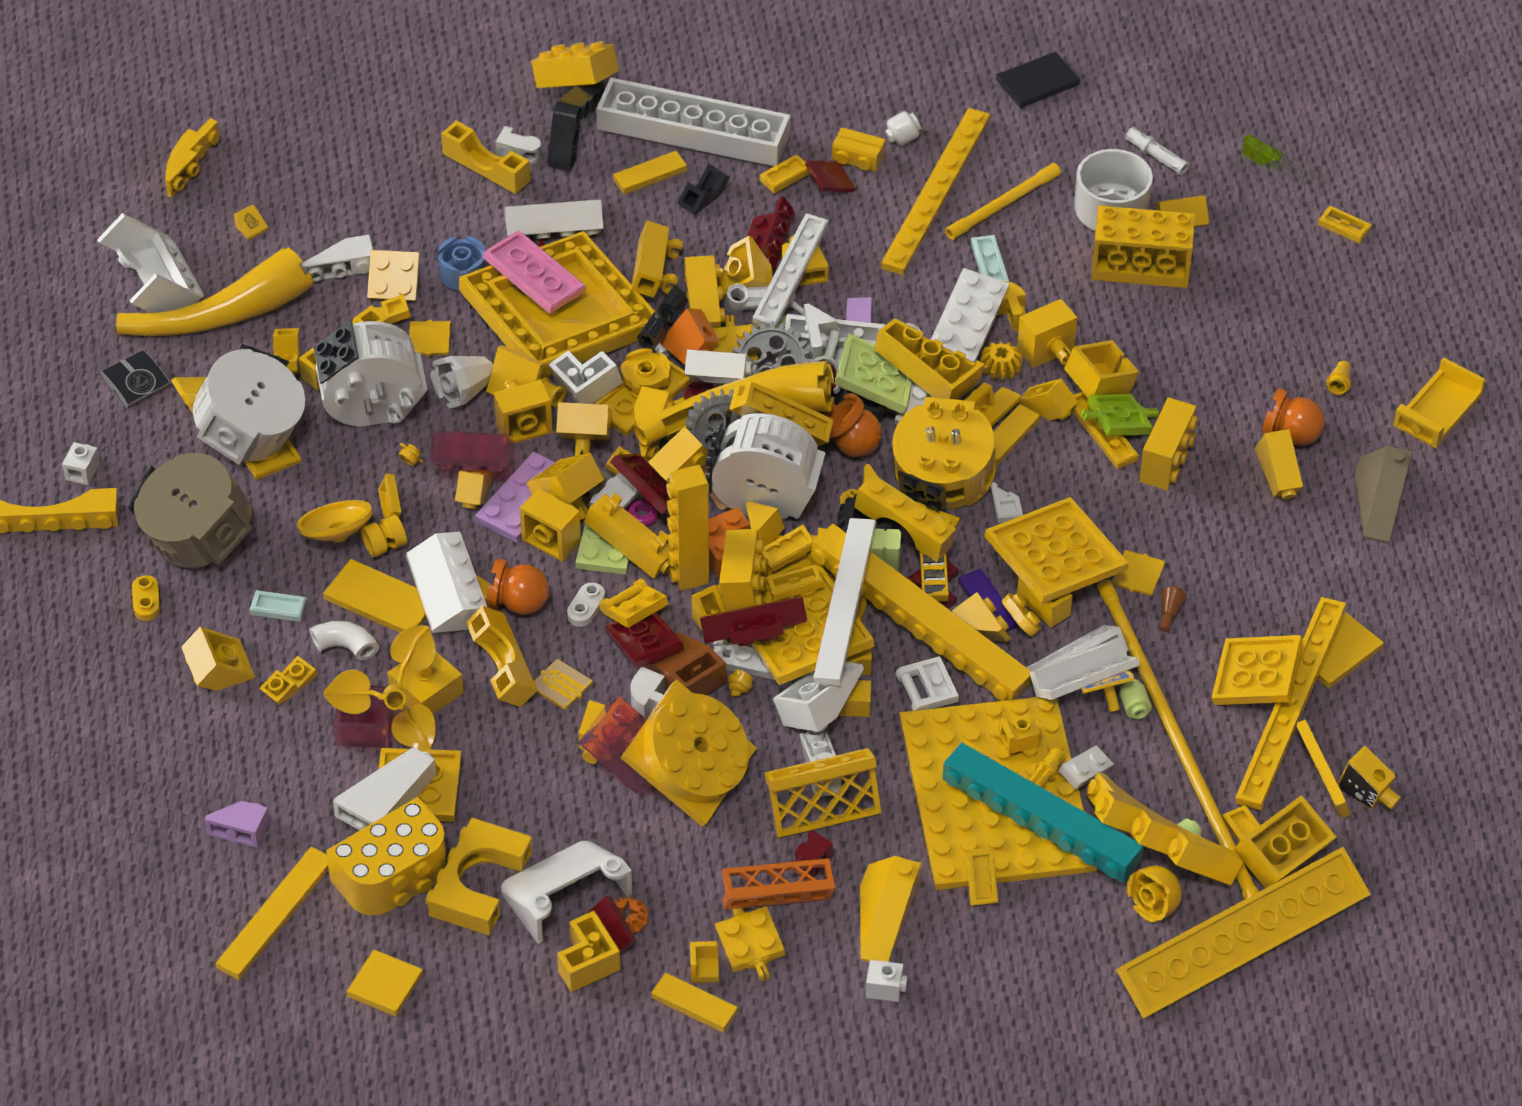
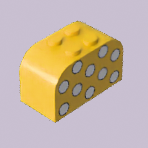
M419 797L414 798L326 850L330 882L356 911L372 916L387 913L397 906H404L412 897L430 890L437 883L440 869L445 868L447 865L443 826Z

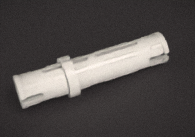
M1135 127L1130 128L1127 132L1125 139L1140 148L1142 153L1151 155L1180 176L1188 170V162L1160 145L1154 137H1148Z

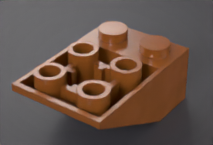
M680 632L675 634L683 642V651L643 666L665 676L666 690L676 679L692 693L703 695L709 694L726 683V662L710 646Z

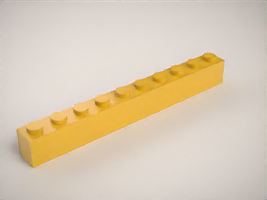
M831 524L813 540L811 557L817 564L823 565L837 577L846 533L835 524ZM870 551L861 595L871 601L877 609L883 610L897 624L903 625L911 631L917 639L924 641L937 654L944 656L957 669L964 671L972 677L978 685H982L992 692L998 700L1017 699L1030 687L1031 676L1028 668Z

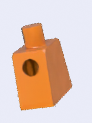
M687 308L664 335L660 343L686 365L687 350L712 351L718 344L719 339L701 309Z

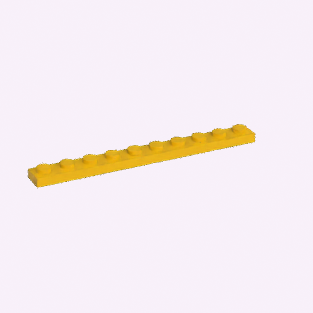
M972 108L967 109L882 260L881 269L904 275L989 123V113Z
M1324 597L1320 598L1303 638V646L1290 702L1275 703L1235 797L1236 804L1262 810L1294 735L1296 725L1302 716L1345 614V602Z

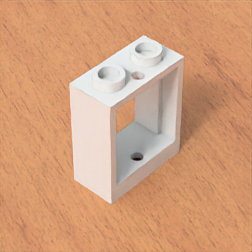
M687 350L685 375L695 382L728 384L758 373V365H755V361L746 354Z

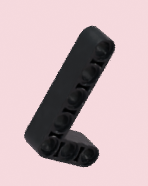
M603 79L596 84L577 85L556 102L548 148V166L572 171L576 162L581 123L596 111L609 80Z

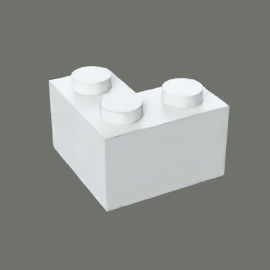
M569 351L548 364L555 383L558 386H563L566 389V394L575 403L593 404L622 384L617 365L603 351L583 365Z

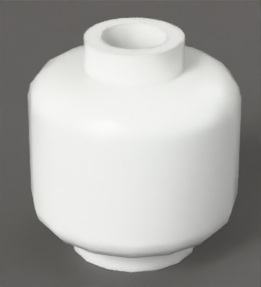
M902 111L887 121L888 129L885 130V134L891 143L896 142L899 146H904L918 138L921 126L913 113L909 114L906 111Z

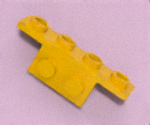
M984 382L965 400L975 401L976 410H979L988 419L992 427L1021 400V395L1004 387H1001L993 395L992 385Z

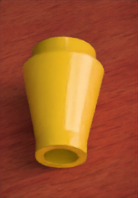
M1346 361L1338 362L1326 380L1328 390L1332 394L1342 395L1351 387V365Z

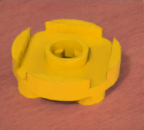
M638 349L630 352L626 356V360L621 364L622 380L635 394H639L642 386L660 389L669 384L671 374L670 362L661 352L658 355L652 353V349ZM643 368H646L647 370H651V371H649V372H642V369H643Z

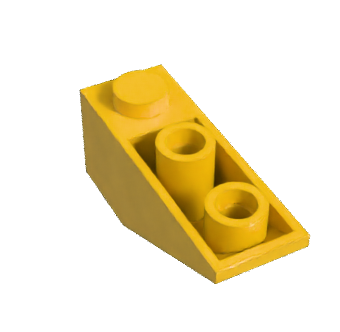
M642 386L634 405L636 426L675 405L670 392ZM661 439L647 446H643L639 442L641 456L647 462L659 452Z

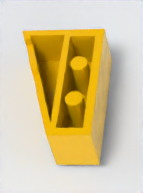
M714 255L685 257L684 282L687 287L686 297L689 300V309H701L712 328L721 327V323H725L724 308L719 307V301L723 300L722 286H717V279L720 278V265L715 264Z

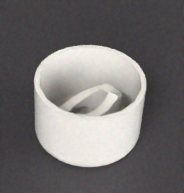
M1119 149L1100 150L1088 155L1077 169L1074 208L1078 219L1086 227L1096 231L1098 205L1149 210L1153 180L1149 165L1138 155Z

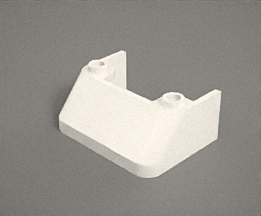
M122 213L98 239L100 244L117 252L118 260L124 267H131L139 274L144 286L130 300L131 304L146 310L148 313L176 310L198 303L204 297L179 248L168 235Z

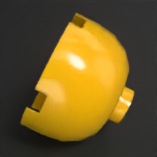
M1156 865L1141 868L1130 875L1127 882L1128 898L1133 897V901L1136 904L1132 906L1133 909L1149 922H1156L1167 918L1177 910L1181 902L1182 890L1176 876L1165 867Z

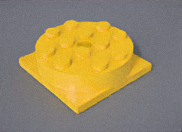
M676 679L672 682L623 753L621 759L703 827L707 824L727 792L741 781L746 772L749 759L757 747L747 739L739 719L727 706L710 696L692 693Z

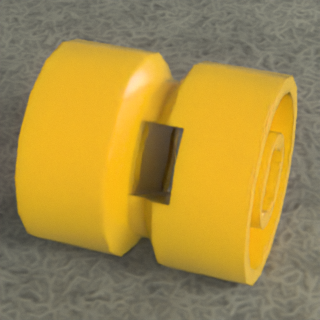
M395 514L381 519L380 524L373 522L361 528L364 545L372 558L387 553L388 548L395 550L407 545L405 530Z

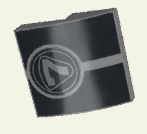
M141 350L100 371L113 392L116 391L126 408L170 386V381L145 350Z

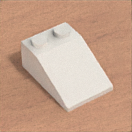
M846 662L841 686L814 684L813 677L815 671H813L774 697L773 700L783 726L811 730L813 732L825 730L828 724L839 715L864 670L863 664Z

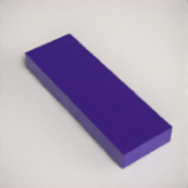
M981 568L958 577V584L968 598L978 592L983 599L988 597L997 609L993 612L995 616L1001 615L1009 626L1006 632L1018 628L1017 622L1003 605L1001 596Z

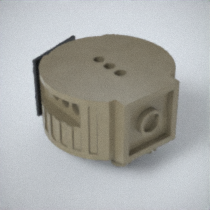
M202 453L177 455L173 460L164 463L157 469L151 465L148 472L143 476L141 485L135 496L132 497L128 507L136 518L138 525L160 555L168 562L180 567H201L208 565L211 561L219 566L252 529L248 522L250 509L245 495L219 460Z

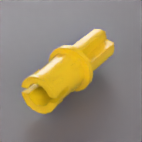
M1052 748L1046 758L1037 763L1036 771L1029 778V781L1043 787L1048 779H1053L1056 774L1055 771L1066 759V756L1063 755L1064 752L1059 748Z

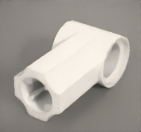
M733 284L727 291L724 307L731 314L757 309L768 287H745L742 284ZM733 297L739 298L741 301H736Z

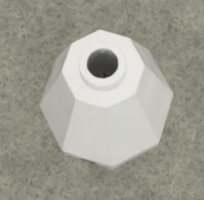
M448 356L433 361L432 366H436L434 371H431L430 378L436 395L440 399L444 396L450 402L446 404L449 408L468 403L488 385L493 367L492 362L484 356Z

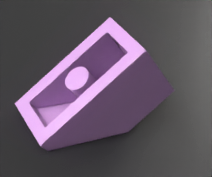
M240 801L208 814L204 819L207 835L258 848L270 823L267 807L259 803Z

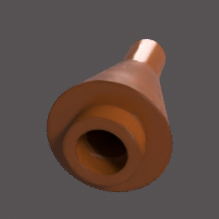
M1169 586L1162 589L1160 631L1169 632L1172 619L1176 616L1187 598L1183 590L1177 586Z

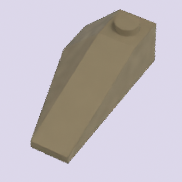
M1386 446L1360 456L1354 479L1357 486V498L1360 505L1364 539L1389 544L1409 472L1412 451Z

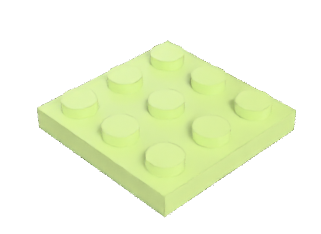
M848 333L844 341L835 385L903 414L907 407L912 380L874 350L875 344Z

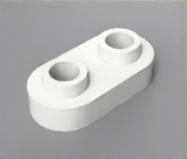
M587 583L580 588L567 609L568 621L572 625L583 627L592 622L599 611L598 603L605 599V590L600 584Z

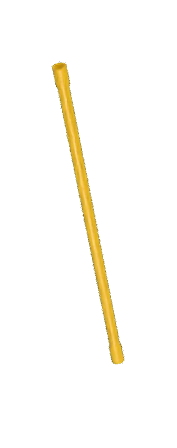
M1103 580L1097 585L1099 593L1117 627H1120L1131 657L1139 659L1140 665L1136 666L1213 831L1221 846L1233 850L1236 845L1121 606L1119 596L1111 580ZM1243 862L1236 879L1244 899H1247L1258 893L1259 890L1254 885Z

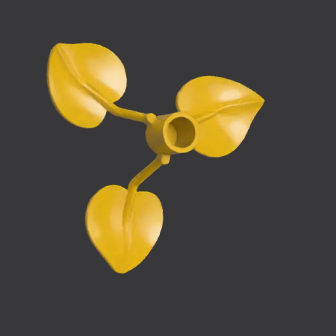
M426 625L410 627L399 633L391 644V657L396 662L402 663L397 685H389L383 693L369 690L370 680L366 674L359 670H346L340 673L324 690L323 695L326 700L343 712L359 714L370 707L371 700L369 695L378 697L380 700L384 699L385 705L389 709H400L403 711L393 718L391 730L394 738L399 743L408 747L431 749L436 732L433 713L427 706L421 703H415L407 709L404 706L406 697L402 689L407 666L414 671H420L428 668L434 661L436 647L430 627Z

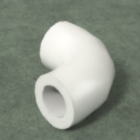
M330 621L309 629L312 640L320 652L335 646L345 647L355 655L357 660L364 661L373 657L379 650L377 641L364 627L348 621Z

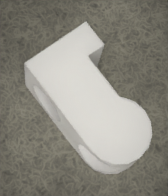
M504 126L496 140L497 156L504 157L510 151H513L530 160V164H535L541 160V142L537 137L517 135L513 133V128Z

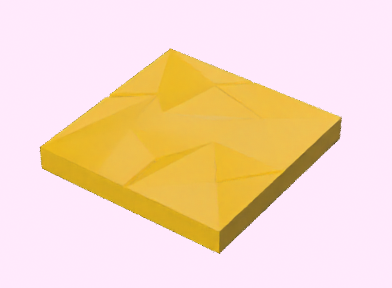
M584 231L540 247L586 286L584 293L551 314L545 311L492 265L459 278V291L508 348L544 363L541 377L551 375L548 364L567 351L582 363L590 360L601 351L608 353L639 341L637 338L638 334L654 313V309L638 292L631 291L632 285Z

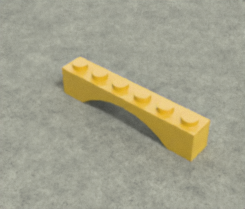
M117 488L91 489L67 502L41 507L20 506L0 500V533L118 527L120 503Z

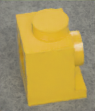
M1030 714L1008 720L1005 717L1000 718L999 736L1008 755L1039 746V735H1042V727L1038 719L1033 720Z

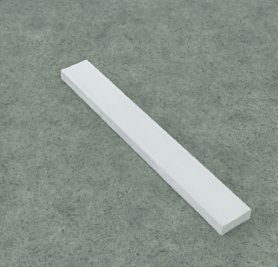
M850 518L813 677L814 684L841 686L875 534L876 520Z

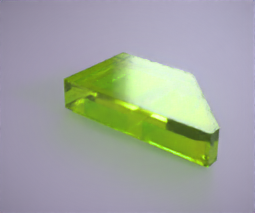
M1248 133L1243 137L1242 155L1253 162L1263 165L1269 161H1278L1283 157L1284 153Z

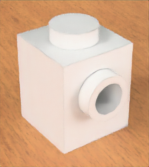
M75 442L72 444L62 463L65 480L89 485L100 465L97 447Z
M870 960L866 980V998L899 1002L900 992H906L908 976L903 975V964Z

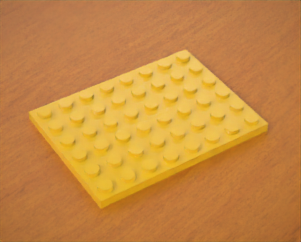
M1032 697L900 712L899 719L935 890L968 886L965 850L993 848L997 883L1097 871V867L1086 864L1076 855L1062 850L1048 839L1039 837L1029 828L1018 825L1013 819L994 811L987 804L971 798L966 792L957 787L950 786L942 779L943 763L961 742L1028 780L1036 771L1037 763L1043 761L1052 748H1059L1064 752L1063 755L1066 756V759L1062 764L1071 760L1057 698L1051 700ZM1030 714L1033 720L1038 719L1042 727V735H1039V746L1008 755L999 736L1000 718L1005 717L1008 720ZM1061 764L1055 771L1054 778L1048 779L1042 788L1084 811L1079 789L1075 790L1058 771L1062 766Z

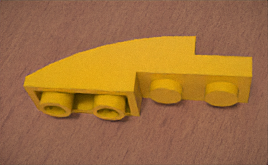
M210 118L197 132L188 129L175 145L167 162L165 174L169 197L172 198L178 191H181L185 184L198 174L200 170L199 159L204 157L206 151L212 145L218 143L220 139L218 121Z

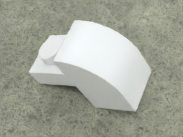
M644 667L638 670L632 679L630 687L631 707L640 719L646 720L665 692V676Z

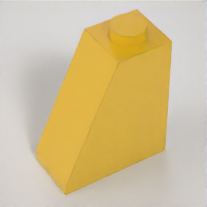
M1290 429L1265 433L1256 445L1255 451L1273 497L1281 496L1282 499L1294 498L1302 489L1303 484Z

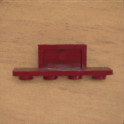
M784 196L778 198L774 213L753 218L747 237L750 236L754 239L771 264L772 274H774L782 245L786 240L795 213L792 205L788 203Z
M802 596L700 618L705 643L731 638L732 645L737 644L738 646L750 645L754 640L763 639L764 641L775 640L779 638V635L784 634L783 627L807 622Z

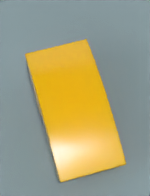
M297 656L282 672L276 670L259 689L279 705L310 683L318 675V672L314 667Z

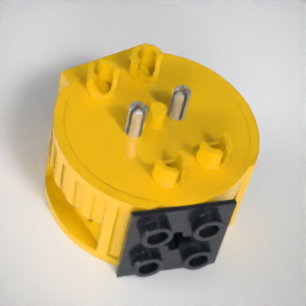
M925 397L924 405L912 408L897 424L893 434L892 445L895 476L900 492L915 502L925 504L927 508L933 507L937 513L940 510L947 513V509H955L965 505L971 506L988 492L996 474L994 433L988 419L979 410H976L975 401Z

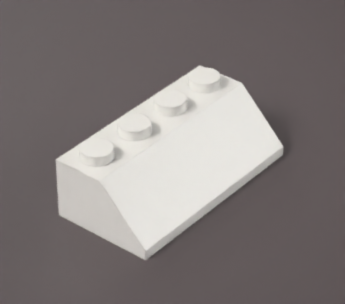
M601 200L504 207L507 236L518 230L525 236L526 234H536V238H549L552 232H560V237L574 235V231L584 230L587 235L599 234L598 229H603Z
M461 532L436 533L407 552L406 558L432 633L469 630L466 621L482 605L487 607Z

